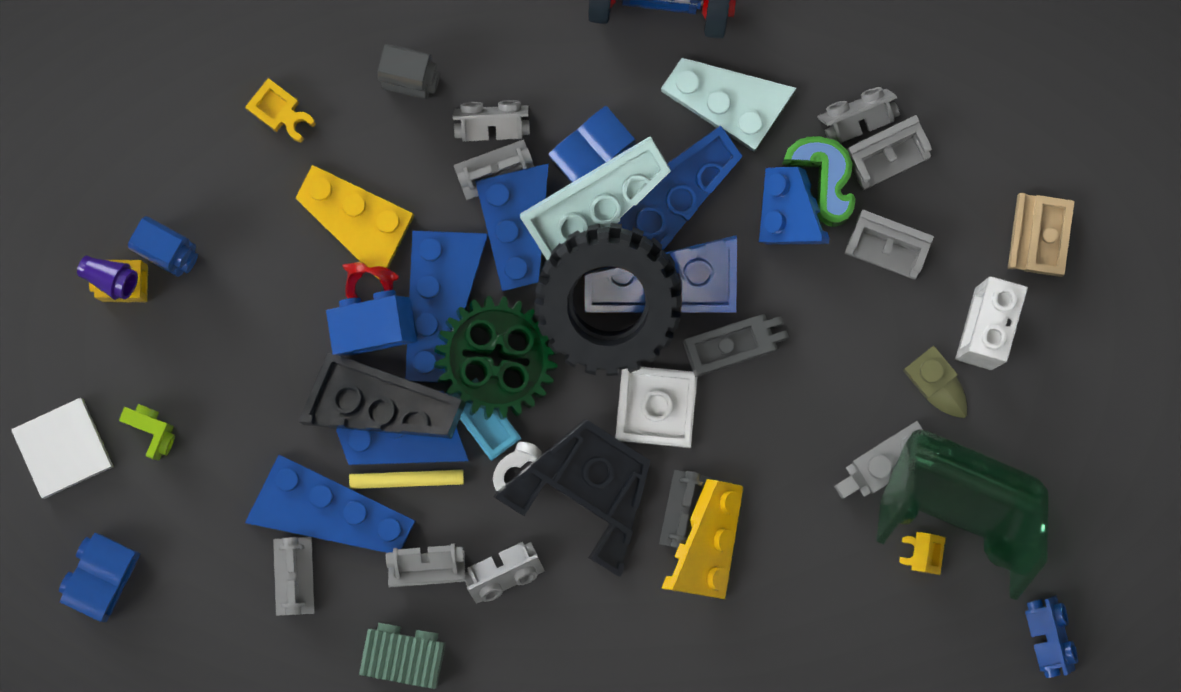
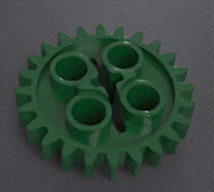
M487 296L484 307L481 308L474 299L470 303V313L462 307H459L456 311L460 321L450 317L445 323L451 332L440 331L438 337L446 343L445 345H437L434 348L435 353L444 356L443 359L434 363V368L445 369L446 372L438 378V383L450 382L451 387L445 394L453 395L457 393L460 396L459 399H462L465 403H470V415L472 416L479 408L484 409L486 420L491 417L493 410H497L500 419L504 420L507 417L508 408L512 410L515 416H519L522 413L521 403L531 409L535 406L532 394L539 398H543L546 395L540 384L551 385L554 381L551 376L546 374V371L555 370L558 365L548 360V357L555 354L550 347H546L549 338L547 335L542 336L538 327L539 321L534 323L531 320L535 312L533 308L526 314L520 312L521 301H518L513 308H509L507 297L503 296L498 306H494L491 296ZM474 328H481L486 331L489 337L488 344H475L470 337V331ZM510 334L521 335L526 342L525 350H513L508 344V336ZM468 350L475 354L489 356L493 350H497L498 357L526 359L529 364L524 366L517 362L502 360L498 366H494L492 358L465 357L462 352ZM466 366H479L484 373L483 381L479 383L471 382L465 375ZM510 370L516 372L521 379L520 387H508L503 381V373Z

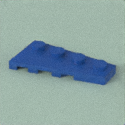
M278 455L245 523L388 553L393 552V548L403 549L416 521L284 456Z

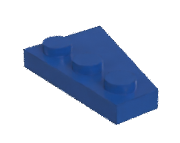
M548 164L475 181L502 292L538 283L541 250L521 220L520 213L546 198Z
M457 427L452 439L342 428L336 429L348 465L469 462Z

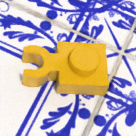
M269 78L245 106L250 113L275 132L284 124L290 137L299 143H302L304 139L295 131L296 125L299 122H306L311 127L316 125L309 114L295 112V108L299 105L298 100Z

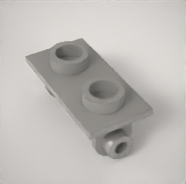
M876 87L863 92L861 99L851 103L840 101L831 104L826 108V113L817 117L826 126L830 125V128L825 129L826 137L842 143L863 134L859 124L860 120L864 119L867 129L872 131L893 123L894 118L900 116L895 102L889 104V101L897 99L896 94L888 89Z
M518 100L498 102V107H483L481 102L462 103L461 108L454 109L453 120H461V123H454L455 138H462L463 142L489 140L488 126H495L496 140L523 139V135H530L529 120H522V117H528L529 105H521V102Z
M524 139L453 165L466 201L479 196L475 181L534 167Z
M312 537L273 539L276 616L315 614Z
M522 541L500 552L499 555L504 564L501 567H496L492 556L467 567L468 572L465 573V583L476 604L482 601L489 602L495 600L502 595L503 591L515 585H526L534 581L538 574L545 572L532 542L524 545Z
M455 543L448 546L428 547V553L421 554L420 548H393V552L386 553L389 587L465 582V551L463 547H456Z

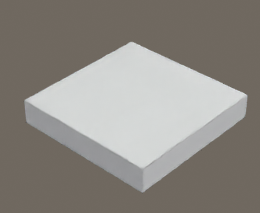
M641 367L640 370L629 373L628 368L622 369L615 438L621 442L691 448L697 377L695 378L694 372Z
M78 398L11 429L42 499L114 467L83 398Z

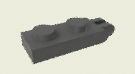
M761 314L685 339L683 344L695 378L777 351L776 343L789 339L787 330L772 334L771 329L784 324L782 316L767 320L766 315Z

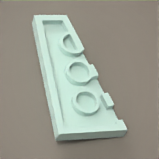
M649 136L520 213V218L548 260L554 248L559 243L563 244L568 236L577 230L581 233L587 231L588 226L600 224L602 228L610 227L611 223L620 222V218L631 207L637 205L671 170L653 139Z

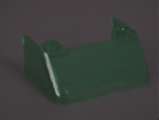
M915 430L904 444L882 496L877 542L884 545L899 523H912L917 517L918 512L922 511L983 537L984 551L988 559L994 565L1010 570V598L1017 600L1047 563L1048 490L1039 479L927 430Z

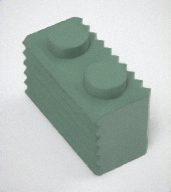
M379 622L377 629H368L359 675L431 689L438 687L446 642L437 641L439 633L416 629L415 636L400 634L401 626Z

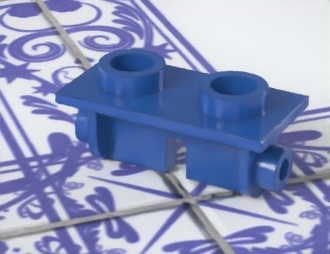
M1057 595L1045 599L1046 606H1043L1042 599L1027 602L1028 610L1025 611L1031 637L1046 634L1047 642L1034 644L1039 670L1044 671L1046 678L1061 675L1059 669L1061 667L1064 676L1076 670L1074 664L1078 663V654L1074 642L1068 641L1065 626H1068L1069 621L1064 604L1058 603Z

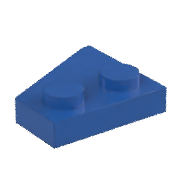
M800 167L766 168L759 242L764 244H829L828 232L822 230L817 216L820 209L816 198L811 194V184L805 169Z

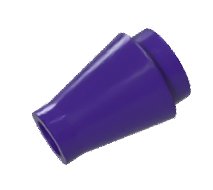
M88 255L81 259L77 268L78 277L87 280L114 300L129 298L138 280V274L131 269L130 264L97 259Z

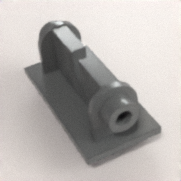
M674 469L659 541L660 545L678 548L679 544H686L692 530L689 520L706 480L711 479V477L695 472H684Z

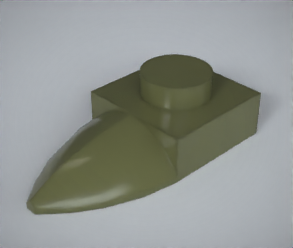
M934 345L903 369L904 373L934 407L954 417L965 418L967 416L966 396L961 383L956 377L958 374Z

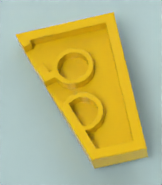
M314 165L311 166L296 196V200L343 244L353 256L368 267L383 266L389 268L414 217L413 213Z
M706 480L689 520L692 530L686 544H679L674 556L679 561L672 577L666 576L662 589L725 599L743 486L719 480Z

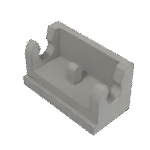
M917 115L848 147L847 150L853 164L852 170L863 191L931 158L929 151L932 148Z
M862 210L857 218L844 254L915 280L918 273L921 272L934 236Z

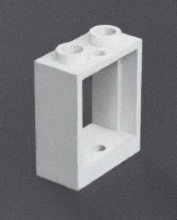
M989 276L975 288L955 360L988 370H993L1007 362L1027 287ZM1008 318L1012 321L1010 326H1006Z

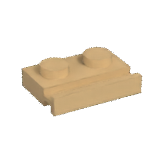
M1019 193L1017 195L1008 269H1018L1025 272L1059 277L1065 275L1074 208L1073 200L1039 195L1032 196L1026 195V193Z

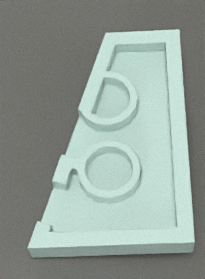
M681 58L661 88V92L716 128L722 126L728 136L753 152L756 151L796 90V88L685 58Z

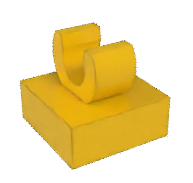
M916 532V537H903L902 542L914 546V553L911 558L900 557L899 562L912 566L911 570L941 575L946 537Z

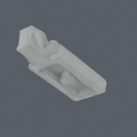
M915 421L853 460L852 464L846 467L850 476L836 484L834 488L841 499H844L858 489L865 497L869 493H875L938 452L918 421Z

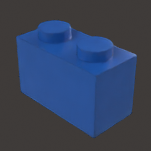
M395 290L381 291L373 294L374 300L362 302L361 298L344 299L338 301L339 307L326 310L333 355L353 356L416 343L417 337L410 297L397 296Z

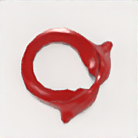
M362 262L342 265L343 269L348 272L345 286L347 299L358 298L356 284L365 272L377 276L384 291L393 290V282L399 278V275L383 266L368 267Z

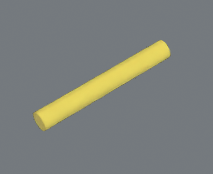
M463 469L349 474L350 489L464 485Z

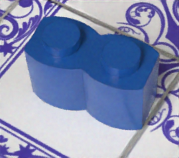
M604 106L576 131L559 143L549 153V158L572 183L636 144V140L611 110Z
M148 216L141 219L128 242L129 250L177 277L181 276L183 272L188 274L198 258V254L195 253L196 245L190 242L187 237Z
M94 533L91 538L85 537L76 554V557L80 559L74 573L69 571L60 584L59 592L63 594L60 603L97 621L107 622L141 553L99 533Z

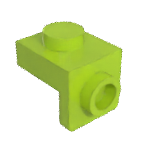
M138 404L136 410L124 407L119 419L120 422L154 435L146 457L159 461L162 454L167 456L175 439V434L171 433L174 426L158 420L159 412Z

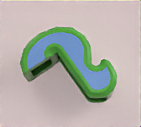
M820 136L799 139L787 149L782 165L819 167L817 204L820 212L817 213V216L825 225L838 227L849 219L855 207L854 194L843 195L841 192L851 177L853 164L849 152L836 140Z

